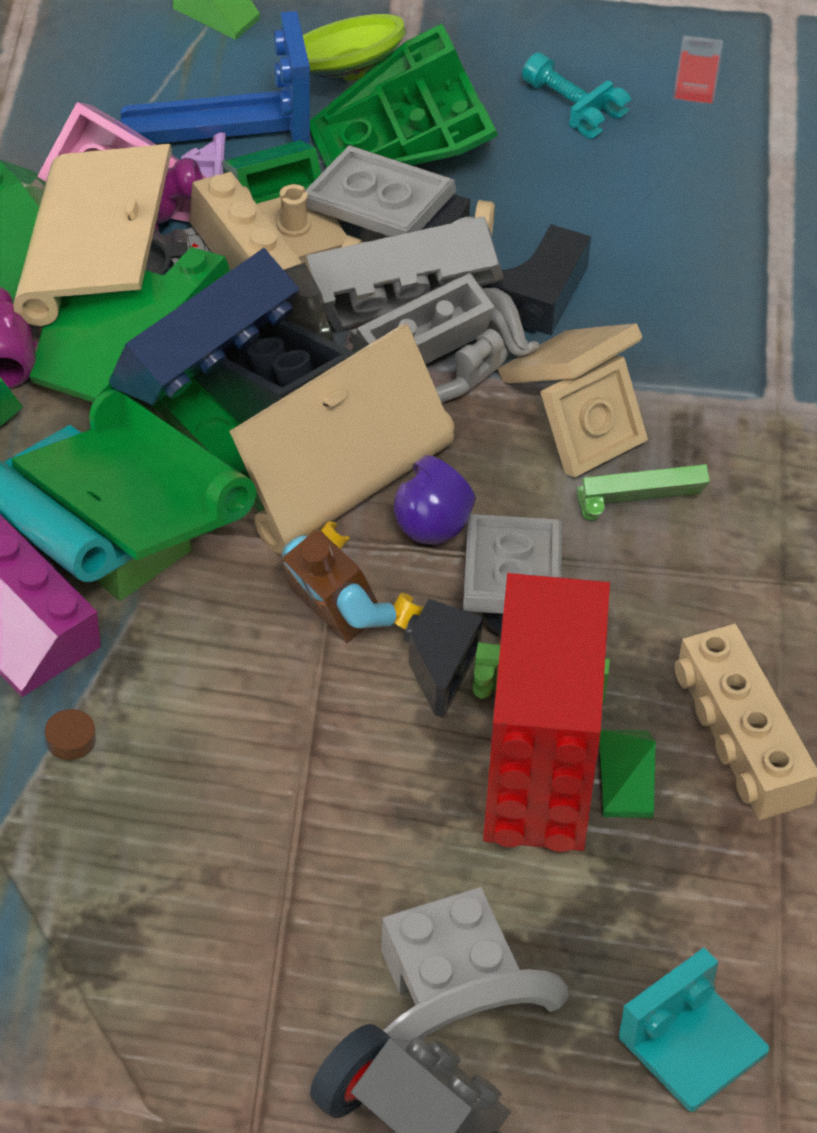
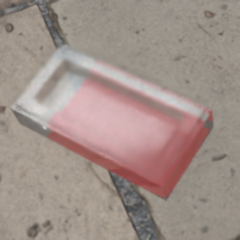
M683 35L673 99L714 103L723 40Z

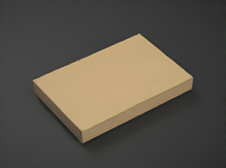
M637 323L565 330L540 344L534 353L519 356L499 367L498 371L503 383L507 382V384L575 379L640 342V339L643 337Z

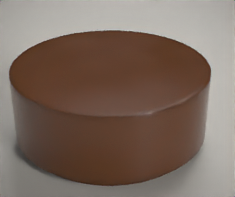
M67 709L55 713L49 718L45 726L48 750L54 756L65 760H75L87 755L93 749L96 742L95 725L92 718L85 712L75 709Z

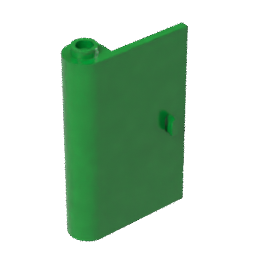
M110 389L101 393L93 402L89 414L90 430L11 459L14 469L135 560H140L241 519L251 510L256 499V487L252 480L134 399L116 389Z

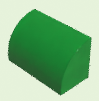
M301 140L222 161L224 173L232 172L240 184L249 189L252 199L256 204L279 198L281 189L287 185L296 184L307 189L321 175L316 147Z

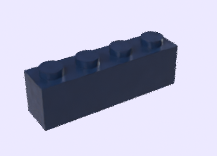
M263 248L128 341L108 382L114 389L152 405L166 395L170 399H174L192 383L190 378L202 370L207 375L219 367L226 359L225 353L235 346L239 350L249 346L260 335L259 329L270 322L274 327L284 321L294 310L291 303L300 288L270 253Z

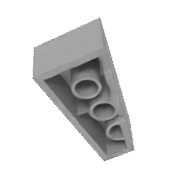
M484 216L478 218L464 217L451 224L306 255L319 303L336 332L370 322L468 273H471L480 287L504 279L492 236Z

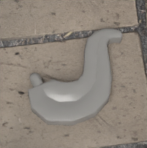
M481 288L494 305L490 321L497 324L509 351L517 356H526L534 353L539 348V343L537 341L528 343L525 339L519 313L511 297L498 288Z

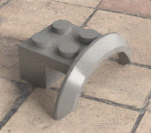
M482 887L382 917L381 952L399 994L409 991L415 1003L414 1007L396 1018L383 1030L393 1039L411 1041L415 1037L423 1040L431 1033L454 1021L504 1005L534 1003L544 1006L551 1012L560 1009L569 997L567 984L559 975L546 970H519Z

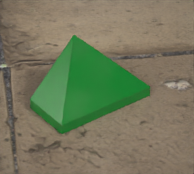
M601 729L599 760L603 817L653 818L656 741L649 730Z

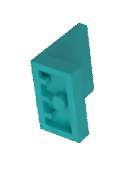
M704 947L625 1004L619 1032V1039L690 1112L696 1111L767 1057L769 1052V1045L715 992L714 981L719 962Z

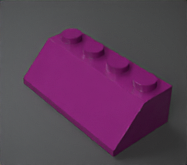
M0 515V675L21 697H24L101 647L98 613Z

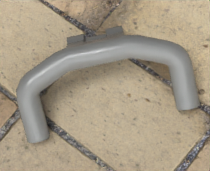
M490 321L488 329L477 337L475 344L472 346L466 345L455 354L457 363L456 379L435 387L441 403L467 393L504 364L510 351L504 343L497 324L493 321Z

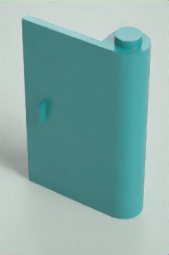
M68 425L4 462L0 460V515L19 534L83 582H93L134 558L12 467V458L81 433L73 426Z

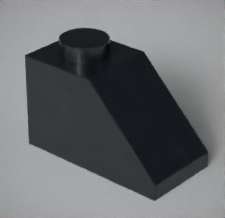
M428 599L420 616L413 614L405 631L404 641L410 643L409 665L434 715L444 718L476 657L478 642L481 643L483 617Z

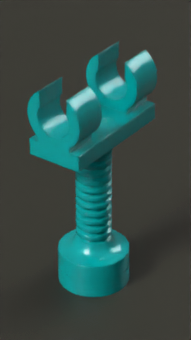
M541 52L534 53L524 65L522 70V79L535 88H541L546 84L575 104L571 107L569 126L574 130L577 128L586 138L592 139L603 131V129L598 127L599 124L605 121L603 114L600 112L601 109L604 108L605 112L615 119L622 117L630 111L624 106L632 100L630 95L620 87L614 88V83L609 80L605 81L591 93H588L554 71L555 62Z

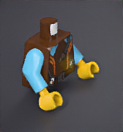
M328 521L321 530H315L307 536H298L284 546L282 563L289 587L346 643H349L365 628L385 627L395 623L406 629L412 615L420 616L424 608L412 603L413 597L405 593H400L393 605L389 602L378 603L361 569L341 550L350 538L338 534L335 531L337 524L333 521Z

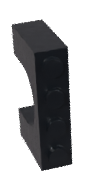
M453 194L421 230L451 224L458 219L469 217L470 199ZM550 224L537 250L528 261L517 267L502 270L503 280L481 286V288H498L508 294L518 310L523 327L552 336L588 268L591 236Z

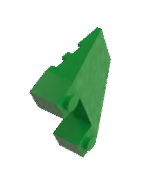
M190 247L165 275L145 270L141 290L61 296L57 318L52 323L43 325L36 351V362L30 373L32 383L94 402L101 393L114 389L108 381L125 344L231 271L226 257Z

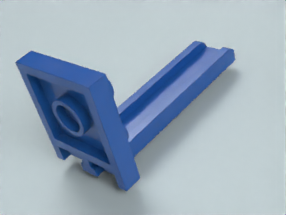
M297 11L280 12L281 30H274L276 56H281L280 61L274 63L275 83L277 88H281L280 91L127 105L120 110L121 123L155 144L213 138L218 133H225V137L289 130L293 142L301 140L305 143H310V66Z

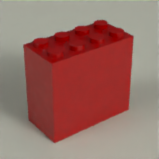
M507 573L483 842L497 843L505 847H516L519 845L544 847L557 852L585 850L601 733L610 582Z

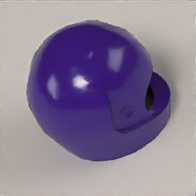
M424 455L412 464L416 476L412 480L399 485L393 502L394 514L399 527L408 537L419 543L436 545L451 540L462 531L469 521L476 503V497L468 482L454 468L434 456Z

